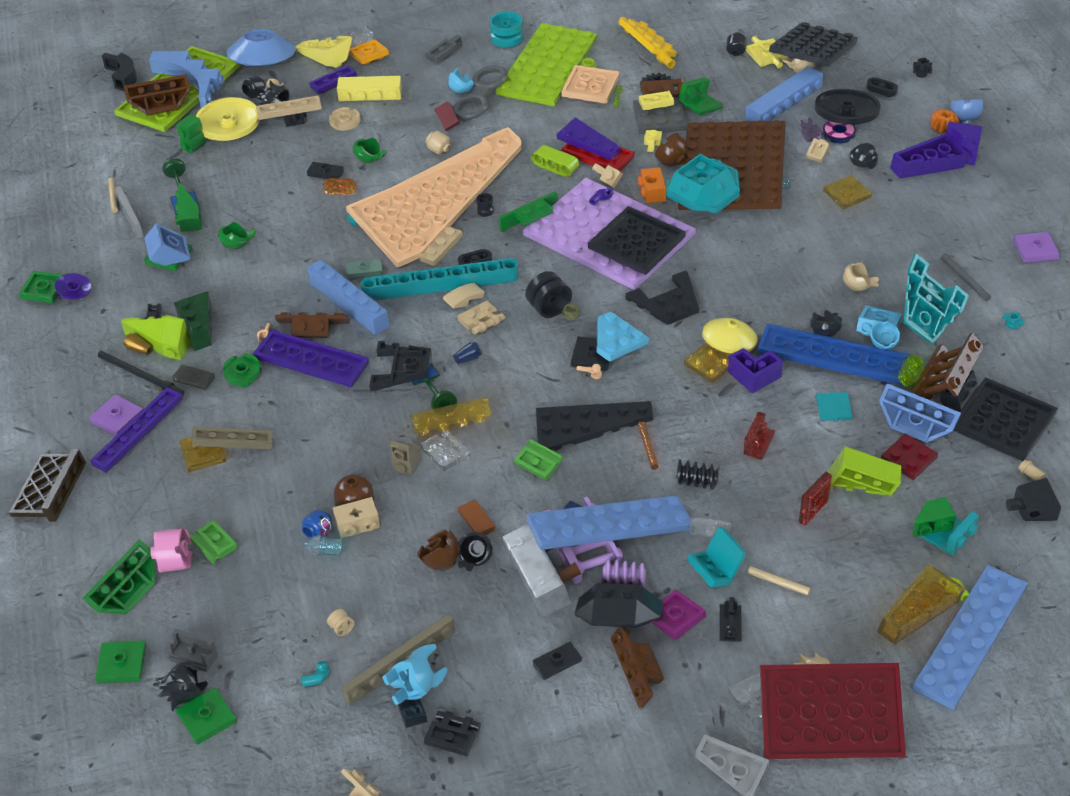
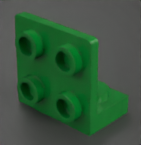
M707 77L682 83L679 101L692 109L696 114L703 115L723 107L722 104L707 94L710 82Z

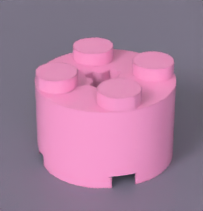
M185 528L154 532L155 542L154 547H151V557L156 559L160 573L184 570L191 567L193 551H189L188 544L192 543L190 535Z

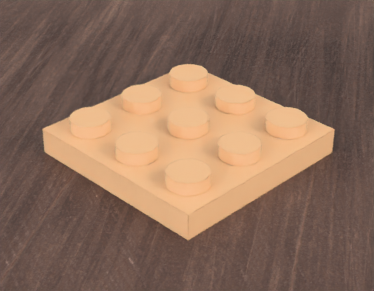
M575 65L561 91L562 97L607 104L619 80L620 72Z

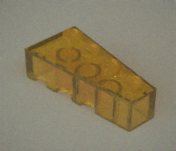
M928 564L883 617L877 633L896 645L959 603L966 588Z

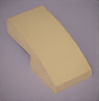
M470 283L452 290L443 297V300L453 309L466 307L469 300L483 298L484 291L475 283Z

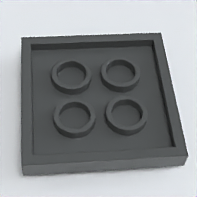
M673 97L674 105L651 110H643L639 100L633 101L639 134H645L646 130L662 132L686 131L687 122L679 97Z

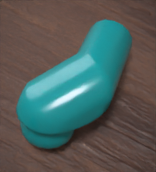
M319 661L314 674L301 676L302 686L308 687L323 683L330 673L328 662Z

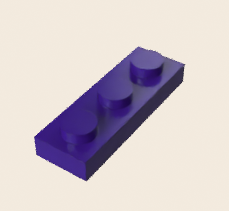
M346 65L309 82L310 88L317 94L324 93L333 87H337L338 77H357V72L349 65Z

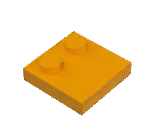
M372 40L349 49V54L361 64H369L373 60L383 59L384 56L389 55L388 49L377 40Z

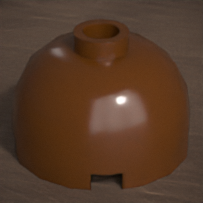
M674 133L666 138L667 142L665 144L661 143L655 152L657 160L666 166L680 165L686 160L687 143L682 136Z
M352 474L341 478L334 489L336 506L370 497L373 498V501L375 499L371 483L361 475Z
M442 530L427 540L429 544L426 547L422 545L417 552L418 558L427 567L433 570H442L444 568L450 569L455 565L460 549L458 540L452 531L449 530L448 533L447 530Z

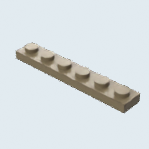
M447 614L343 685L344 699L349 705L356 700H360L370 690L379 687L384 681L382 676L390 671L395 664L406 660L414 650L428 644L437 645L444 639L450 638L455 633L454 619Z

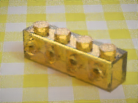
M487 397L409 416L413 433L425 436L431 434L430 430L437 428L438 432L450 430L449 426L457 424L458 428L469 425L468 421L475 420L476 423L487 421V417L491 416Z

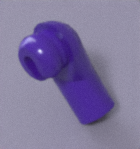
M611 188L599 189L589 199V202L595 206L601 200H609L612 198L614 191Z

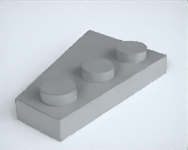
M705 734L695 752V758L743 796H755L769 766L768 759Z

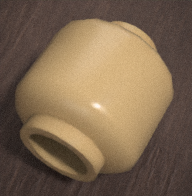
M440 131L431 132L426 139L427 148L437 155H441L443 152L447 153L451 147V144H449L450 138Z

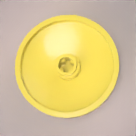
M236 97L212 101L203 106L196 114V117L201 120L204 136L217 141H228L244 137L251 133L260 122L256 105L247 99Z

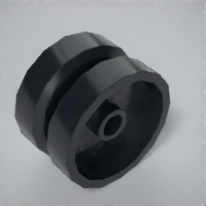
M545 271L530 281L526 288L525 297L542 317L553 318L562 313L565 305L570 304L572 291L556 273Z

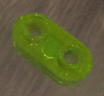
M909 355L905 359L898 373V379L903 385L911 387L919 380L924 368L923 360L917 355Z

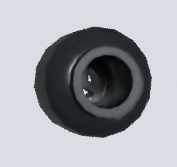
M738 32L729 35L726 43L727 52L733 56L742 55L746 50V37Z
M258 76L250 77L243 81L242 91L247 97L254 98L260 96V93H264L263 90L259 89V86L265 87L266 84Z

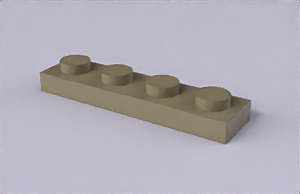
M192 427V446L271 449L272 431Z

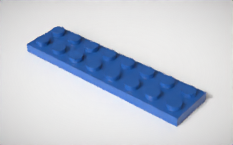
M772 324L766 325L757 350V354L763 355L771 350L780 359L907 386L915 355L879 349L870 345Z

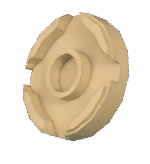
M348 107L336 109L329 116L330 126L340 131L356 128L361 122L360 113L356 109L350 110Z

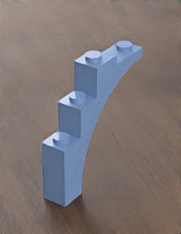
M152 51L149 60L152 73L174 76L187 74L188 82L192 83L199 91L201 108L212 102V94L215 91H220V87L224 83L220 69H208L205 66L204 60H193L189 55V51Z

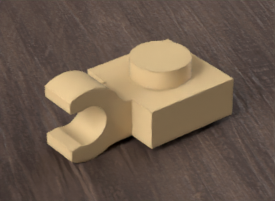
M595 163L592 168L601 175L600 180L613 188H615L623 173L609 165L604 169Z

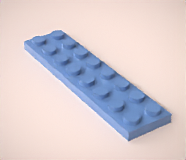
M678 495L528 513L526 518L540 550L692 530L694 525Z
M987 565L914 682L912 690L954 710L1025 592L1028 583Z

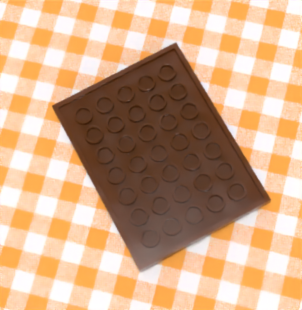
M779 120L688 123L686 132L688 150L683 165L699 154H702L708 158L720 159L722 163L738 170L740 196L722 210L781 209L786 123ZM678 203V210H691Z

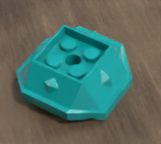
M699 154L687 164L681 166L666 181V195L668 198L691 210L718 213L740 196L738 170L722 163L720 159L716 160Z

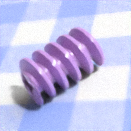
M607 559L603 566L601 583L607 580L609 584H613L615 581L616 584H622V582L624 584L632 583V585L641 584L645 588L647 571L643 563L640 564L639 568H636L635 562H632L631 566L628 567L627 561H624L622 566H619L618 560H615L614 565H611L610 559Z

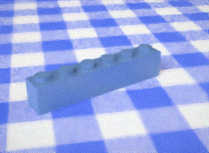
M809 66L746 106L745 120L747 122L771 121L778 117L781 113L799 103L817 89H820L823 84V73Z
M319 260L307 267L310 284L371 333L377 335L389 327L387 310L324 261Z

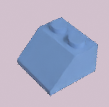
M156 223L145 236L148 256L154 263L166 266L188 261L191 258L186 238L179 233Z

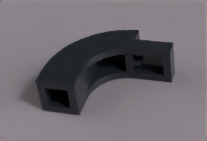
M109 53L102 55L105 69L116 71L112 75L115 89L125 91V85L136 83L137 75L134 63L129 56L120 53L118 56Z

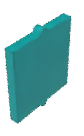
M831 391L830 393H816L820 420L838 421L853 418L848 392L834 393Z

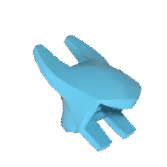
M428 644L417 648L406 660L395 664L390 671L382 676L386 685L390 684L394 688H401L392 696L396 705L406 699L414 700L421 698L430 689L437 687L443 681L448 671L447 668L443 667L433 673L427 660L429 655L437 648L435 644Z

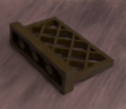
M72 449L70 454H40L9 511L10 516L47 517L49 522H56L86 464L80 450ZM44 461H51L50 463L41 467ZM65 461V463L62 466H58V464ZM54 466H56V469H55V470L51 471V472L48 473V474L45 473V472L48 471L49 469H51V468H53ZM42 473L44 474L43 477H41V478H39L38 480L34 481V479H35L37 476L41 475ZM58 475V477L55 480H53L52 482L50 481L51 478ZM46 481L49 482L47 485L38 489L37 486L43 484ZM36 488V491H35V492H33V493L29 494L28 496H26V494H27L29 491H31L32 489ZM50 490L49 494L43 497L42 494ZM38 496H41L39 500L30 504L29 501L33 500ZM28 503L27 507L18 510L22 505ZM42 505V510H34L35 508Z

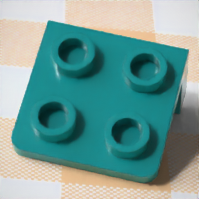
M972 511L964 521L956 517L954 527L951 530L931 533L926 536L921 535L919 537L954 556L960 548L965 546L967 540L978 531L979 515Z
M720 527L716 530L706 551L691 553L687 561L700 574L707 585L711 588L731 584L746 556V552L723 527Z

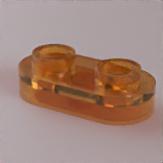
M329 178L323 182V189L327 194L348 195L354 193L357 189L356 182L349 178Z

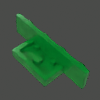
M554 191L499 216V230L502 232L520 223L526 226L552 214V205L558 201L557 192Z

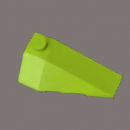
M167 315L157 319L153 316L148 319L138 317L123 318L121 320L125 335L129 333L138 334L153 346L152 350L165 357L182 360L191 347L186 323L182 318Z

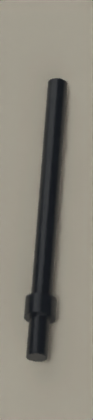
M104 351L98 352L99 358L161 387L162 390L168 387L181 393L182 396L184 395V390L176 387L174 383L159 379Z

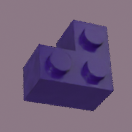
M744 348L729 356L728 373L752 394L782 377L783 361L771 350L758 358L752 356Z

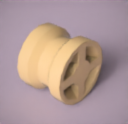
M343 609L335 610L327 619V624L334 628V632L338 636H345L354 627L353 619L347 617V613Z

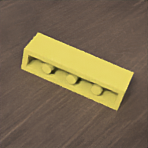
M401 76L338 77V100H401Z

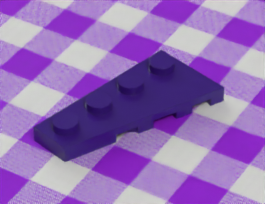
M576 117L557 133L558 140L611 161L620 153V146Z

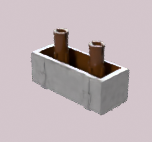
M528 524L502 537L513 566L520 574L536 608L539 609L543 617L571 603L564 582L581 575L575 562L560 571H556L547 555V552L552 549L540 550Z

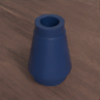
M469 342L453 354V358L458 365L478 359V356L482 355L476 342Z

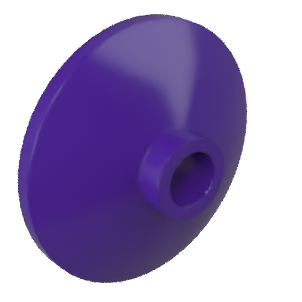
M65 274L56 280L55 290L64 298L80 299L90 293L91 282L81 274Z

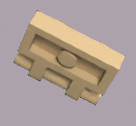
M488 300L458 315V321L468 331L471 329L474 335L487 331V328L496 326L505 319L504 314H498V310Z

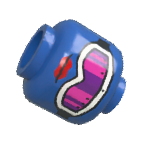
M321 510L313 511L302 521V532L308 539L320 540L332 530L331 516Z

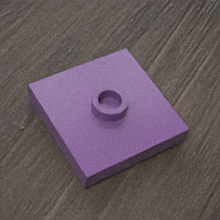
M1049 232L1014 235L1013 241L1023 263L1059 259L1058 250Z
M114 395L89 417V421L116 436L143 408Z

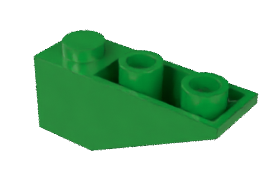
M179 183L178 191H176L178 203H175L176 212L178 213V215H175L176 225L180 226L181 232L201 230L202 217L199 206L183 185Z

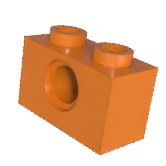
M661 168L640 169L638 186H641V197L645 198V202L666 201V185Z

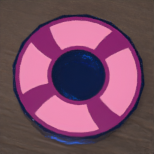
M828 121L823 126L824 138L830 139L833 143H847L855 137L856 128L853 124H840Z

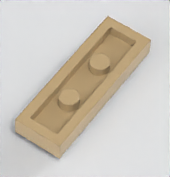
M448 226L420 255V261L435 266L463 237V232Z

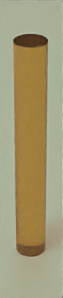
M645 422L638 423V428L652 470H656L659 466Z

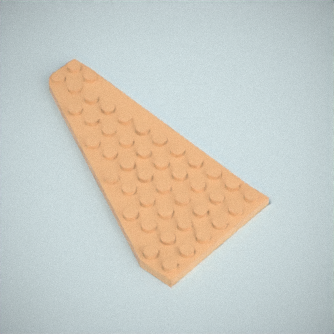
M509 127L483 138L482 142L389 189L346 206V210L397 268L419 259L420 255L437 237L461 216L474 202L476 197L488 187L521 151V139Z

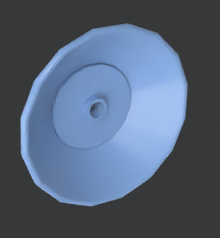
M257 29L244 34L229 46L226 53L228 58L237 64L265 66L289 59L294 55L296 47L293 42L271 30Z

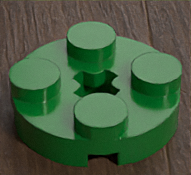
M242 354L243 357L238 358L233 356L224 363L223 374L227 382L245 388L260 376L262 371L259 361L250 354Z

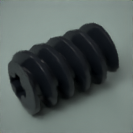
M679 459L676 478L679 485H682L684 480H686L687 486L694 482V486L698 487L702 483V487L706 489L708 484H710L711 490H714L718 482L720 465L717 470H714L713 464L706 469L705 463L698 468L697 462H694L691 467L689 460L686 461L685 465H682V461Z

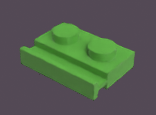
M532 439L529 440V444L524 446L514 459L516 465L545 481L551 477L558 468V464L563 461L562 455Z
M214 520L198 529L196 534H190L191 542L212 564L216 563L215 560L218 558L222 559L238 548L237 543Z

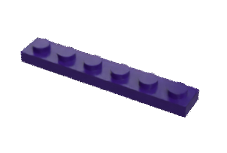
M168 387L163 390L90 460L92 466L107 473L183 399L182 394Z

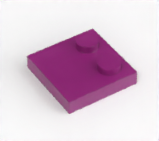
M674 590L661 600L663 602L661 620L652 621L651 623L676 640L707 617L705 609L678 590Z

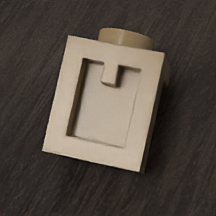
M814 138L806 158L822 163L826 153H830V144L823 139L818 140Z

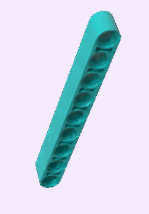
M513 258L367 277L361 281V290L376 301L449 291L470 283H475L477 286L514 282L519 278L518 262Z

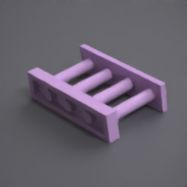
M584 497V507L595 505L594 503L591 504L588 497ZM613 541L555 548L565 568L574 562L577 564L581 575L572 578L574 584L582 582L584 570L606 563L607 559H610L613 563L615 560H618L619 566H621V559H623L621 549L619 547L616 548ZM600 546H604L607 551L606 554L583 562L576 559L577 554Z

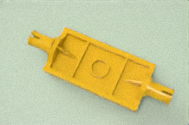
M624 16L619 19L618 24L624 28L625 32L630 33L651 53L656 54V59L660 63L665 64L670 69L675 66L676 62L671 57L675 58L677 51L673 49L671 44L665 42L662 36L657 35L654 29L649 28L646 22H636L633 19L628 20Z

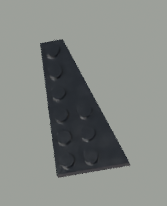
M651 401L536 408L538 443L550 450L555 449V451L562 449L563 445L570 443L575 445L601 437L603 433L608 431L614 433L619 431L621 427H633L653 420Z

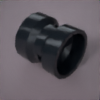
M489 193L479 194L476 197L478 205L477 214L482 217L491 216L494 212L492 205L493 196Z

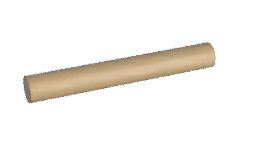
M109 178L107 181L112 213H117L118 205L115 182L113 178Z
M752 566L749 567L748 574L806 596L810 593V587Z

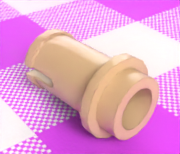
M1024 460L1018 468L1022 475L1026 474L1034 481L1046 477V473L1035 467L1032 461Z

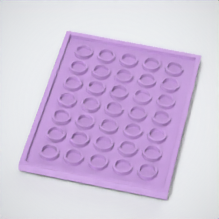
M588 178L582 180L552 205V214L532 222L523 229L524 236L633 290L696 234V228L614 191L612 198L609 200H601L595 206L591 205L589 199L599 189H606L607 187ZM627 206L686 231V237L647 275L588 249V242Z

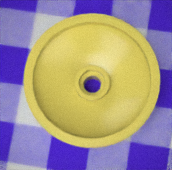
M734 318L713 319L704 325L702 331L704 340L710 346L726 353L733 354L742 348L750 352L756 347L758 342V336L748 324Z

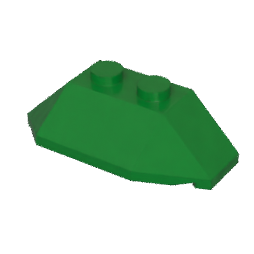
M139 539L82 599L98 613L127 614L155 584V559L151 557V549Z

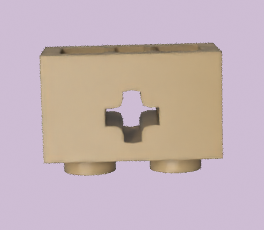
M372 497L333 507L340 538L380 528L378 513Z

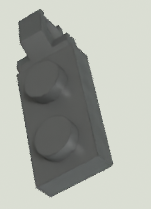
M456 35L450 40L444 39L426 52V58L439 63L462 45V37Z

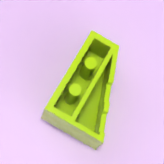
M846 446L828 470L827 488L829 489L838 486L846 487V491H853V488L864 489L866 493L892 496L901 484V465Z

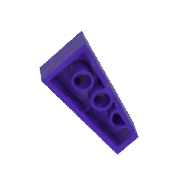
M947 132L894 153L890 169L899 178H906L964 168L968 152Z

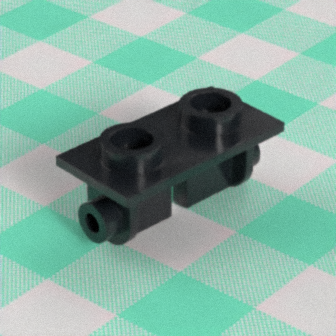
M728 597L724 604H720L719 641H742L741 605H738L734 597Z

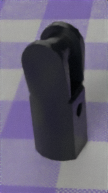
M148 304L145 319L153 316L155 319L159 318L162 311L161 304Z

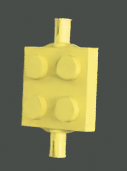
M757 36L752 37L751 40L754 44L746 46V52L760 67L775 64L777 68H781L783 66L781 61L788 58V56L769 52V47L775 40L773 38L759 40Z

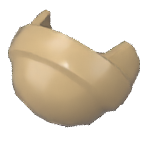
M790 58L782 60L796 74L808 66L811 68L815 66V63L796 58L793 60Z
M863 262L851 263L845 268L843 281L849 289L864 291L871 286L879 287V278H870Z

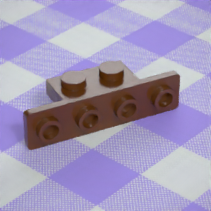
M281 312L280 315H275V320L278 323H292L291 335L299 338H329V323L349 324V318L344 313L327 315L320 312L316 313V315H309L308 313L300 312L298 315H291L288 312Z
M618 627L612 635L611 641L639 708H644L653 697L649 683L660 684L664 677L650 644L631 642L626 627Z

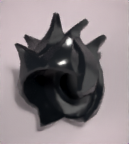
M269 80L270 88L259 86V89L264 91V93H260V96L256 97L263 101L260 105L289 101L290 95L284 81L281 86L275 85L271 80Z
M191 660L177 664L166 676L155 678V681L158 683H154L153 686L163 689L158 698L169 696L167 702L172 701V712L177 705L197 698L208 685L207 681L198 683L197 670L187 666L193 663Z

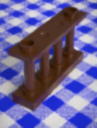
M970 333L962 347L948 351L943 344L938 345L911 393L931 400L935 393L948 389L954 397L958 396L984 347L980 340L973 333Z

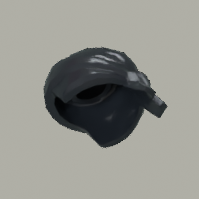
M861 143L850 151V161L856 166L873 169L877 164L878 154L871 143Z
M825 310V316L823 317L814 312L810 320V327L813 329L814 334L832 337L842 328V318L838 316V313L831 314V312Z
M468 533L458 542L460 549L459 557L461 559L458 562L459 568L466 567L467 571H472L474 566L485 564L492 556L493 547L491 540L482 533Z

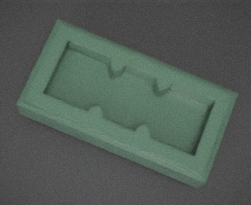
M381 259L346 263L348 279L383 275Z

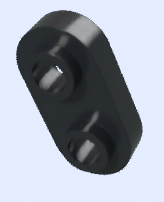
M877 77L867 80L866 87L871 92L886 97H892L897 94L898 86L893 82Z
M487 249L472 251L458 257V265L492 261V253Z

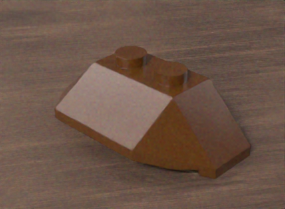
M187 74L125 85L124 90L127 102L148 116L179 110L190 91Z

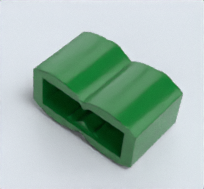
M192 114L177 124L180 146L184 151L191 154L206 143L204 133L202 132L201 120Z

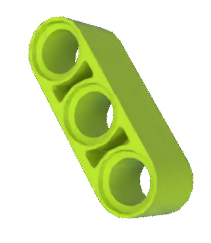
M542 145L531 155V160L535 165L564 177H569L580 166L576 157L547 145Z

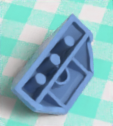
M888 383L879 400L891 429L903 434L906 433L924 443H929L953 432L961 415L958 411Z

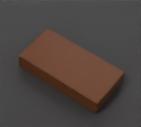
M476 500L457 507L458 513L472 532L487 535L495 531V525Z

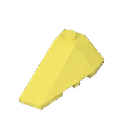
M338 36L336 40L326 38L321 41L318 39L303 41L295 46L296 52L325 66L337 68L347 60L352 37Z

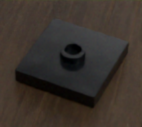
M578 336L571 359V367H592L594 364H599L601 370L608 371L610 362L597 353V338Z

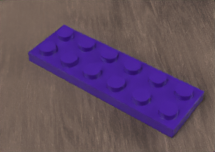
M271 330L253 353V356L260 361L351 388L369 364L368 357L275 330Z

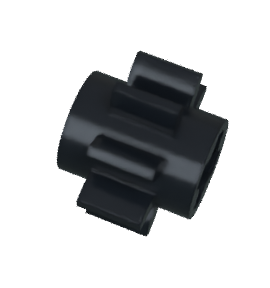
M919 58L917 62H913V73H916V76L920 78L926 77L928 73H932V62L927 58Z

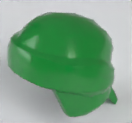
M373 137L358 139L352 147L356 158L364 163L377 161L387 153L386 150L380 151V145Z
M232 222L219 230L218 238L224 247L240 249L251 238L255 237L256 231L252 229L246 232L240 224Z

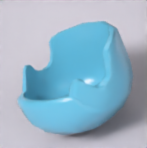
M878 321L871 327L870 338L877 348L891 349L899 342L900 332L897 326L889 321Z

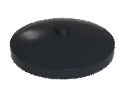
M829 90L818 95L815 100L816 113L822 118L835 123L863 124L876 119L880 114L881 105L879 100L873 95L859 90Z

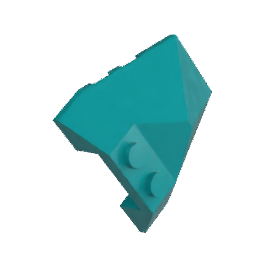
M916 253L913 255L908 267L903 323L928 343L932 344L944 332L946 326L954 321L957 314L964 310L969 295L957 285L947 289L926 273L929 263Z

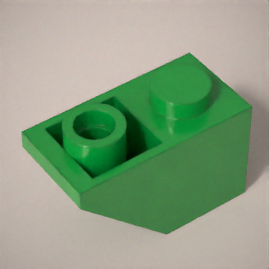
M947 497L926 501L914 521L913 537L926 536L931 533L946 532L953 529L956 515Z

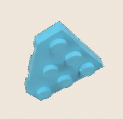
M610 311L598 316L597 353L609 362L648 345L649 337L618 317L615 313Z

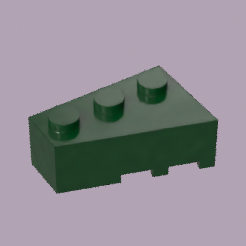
M206 291L174 302L177 317L185 320L193 350L197 351L211 346L212 304L209 292Z

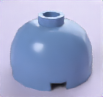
M983 99L950 102V111L957 114L958 120L962 121V124H972V120L978 119L983 112Z

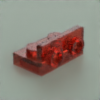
M757 413L744 441L743 454L760 460L764 458L775 435V430L767 428L768 423L765 422V413Z

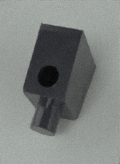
M1047 478L1019 485L1016 488L1014 498L1006 500L1007 510H1019L1024 521H1057L1061 510L1059 501Z

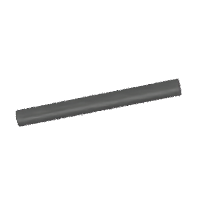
M947 254L941 256V259L985 301L991 299V295Z

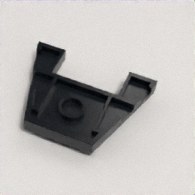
M686 270L672 275V281L678 288L659 294L656 297L648 299L640 288L625 293L627 301H633L640 309L645 308L650 311V315L666 325L699 313V306Z
M378 341L377 357L394 356L391 374L371 375L370 391L427 378L432 358L431 348L409 345V348L400 347L399 343L387 345L385 341Z

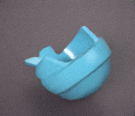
M458 68L448 76V85L455 93L463 94L469 92L474 86L470 76L466 74L462 77Z

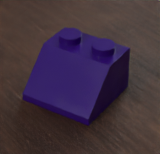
M948 122L947 132L968 152L965 164L975 165L982 126Z

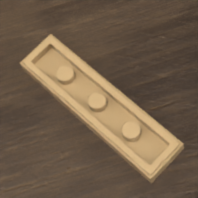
M319 96L259 105L256 106L258 119L262 120L320 110L322 106Z

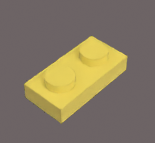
M670 91L641 95L639 96V103L643 110H651L674 105V99Z

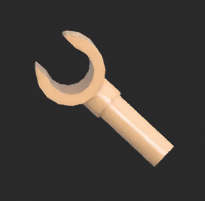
M267 323L265 330H260L257 333L259 342L268 335L271 327L270 323Z
M594 364L592 367L577 366L576 368L579 371L591 373V377L594 379L601 378L602 372L600 371L601 367L599 364Z

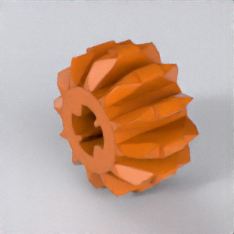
M943 108L936 110L930 120L931 128L935 132H940V134L947 132L948 122L959 123L956 113L949 111V109L944 110Z

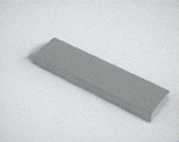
M121 186L115 187L118 202L136 238L143 237L140 223Z

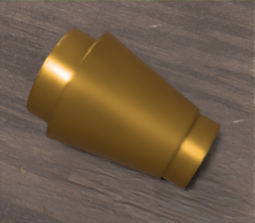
M129 333L124 340V346L127 347V350L146 355L152 352L153 346L136 333Z

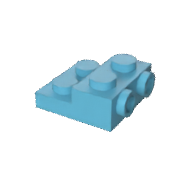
M866 305L859 316L856 331L870 336L871 327L878 321H889L898 327L902 314Z

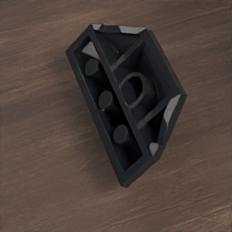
M597 583L578 598L575 616L580 617L592 626L637 628L652 621L661 620L663 602L641 585Z

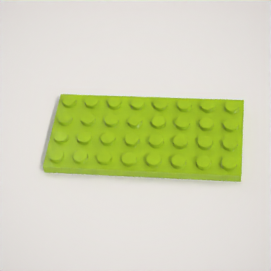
M541 23L508 71L506 81L497 87L496 95L554 107L562 95L561 91L574 66L581 65L598 39L597 33Z
M191 46L186 50L189 51V55L193 60H204L205 66L208 69H220V74L223 75L224 80L241 67L240 64L233 62L228 57ZM158 73L150 81L174 77V75ZM189 82L190 91L179 110L147 116L126 100L114 110L115 115L166 132L200 102L199 91Z

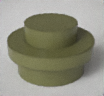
M570 303L564 306L562 315L565 319L574 320L580 316V309L576 304Z

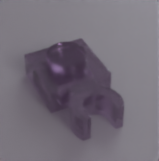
M808 118V123L800 120L801 133L807 142L813 141L814 138L818 140L823 138L822 131L817 124L812 125L813 121L811 118Z

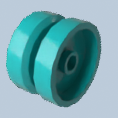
M504 11L496 13L490 18V38L495 46L510 48L519 45L523 41V20L518 13Z

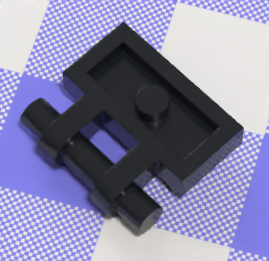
M437 711L435 719L441 721V723L431 722L424 738V744L468 756L475 740V733L470 730L479 731L481 723L473 721L471 717L466 716L462 718L455 716L450 711H446V713ZM452 724H453V725H457V726H460V728L453 727V726H451V725H452Z

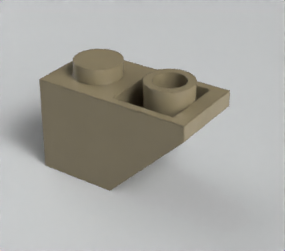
M391 441L390 448L394 471L412 476L422 459L420 446L405 441Z

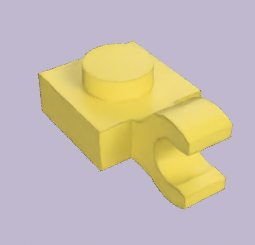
M646 130L644 145H648L647 152H654L655 146L661 144L662 131Z

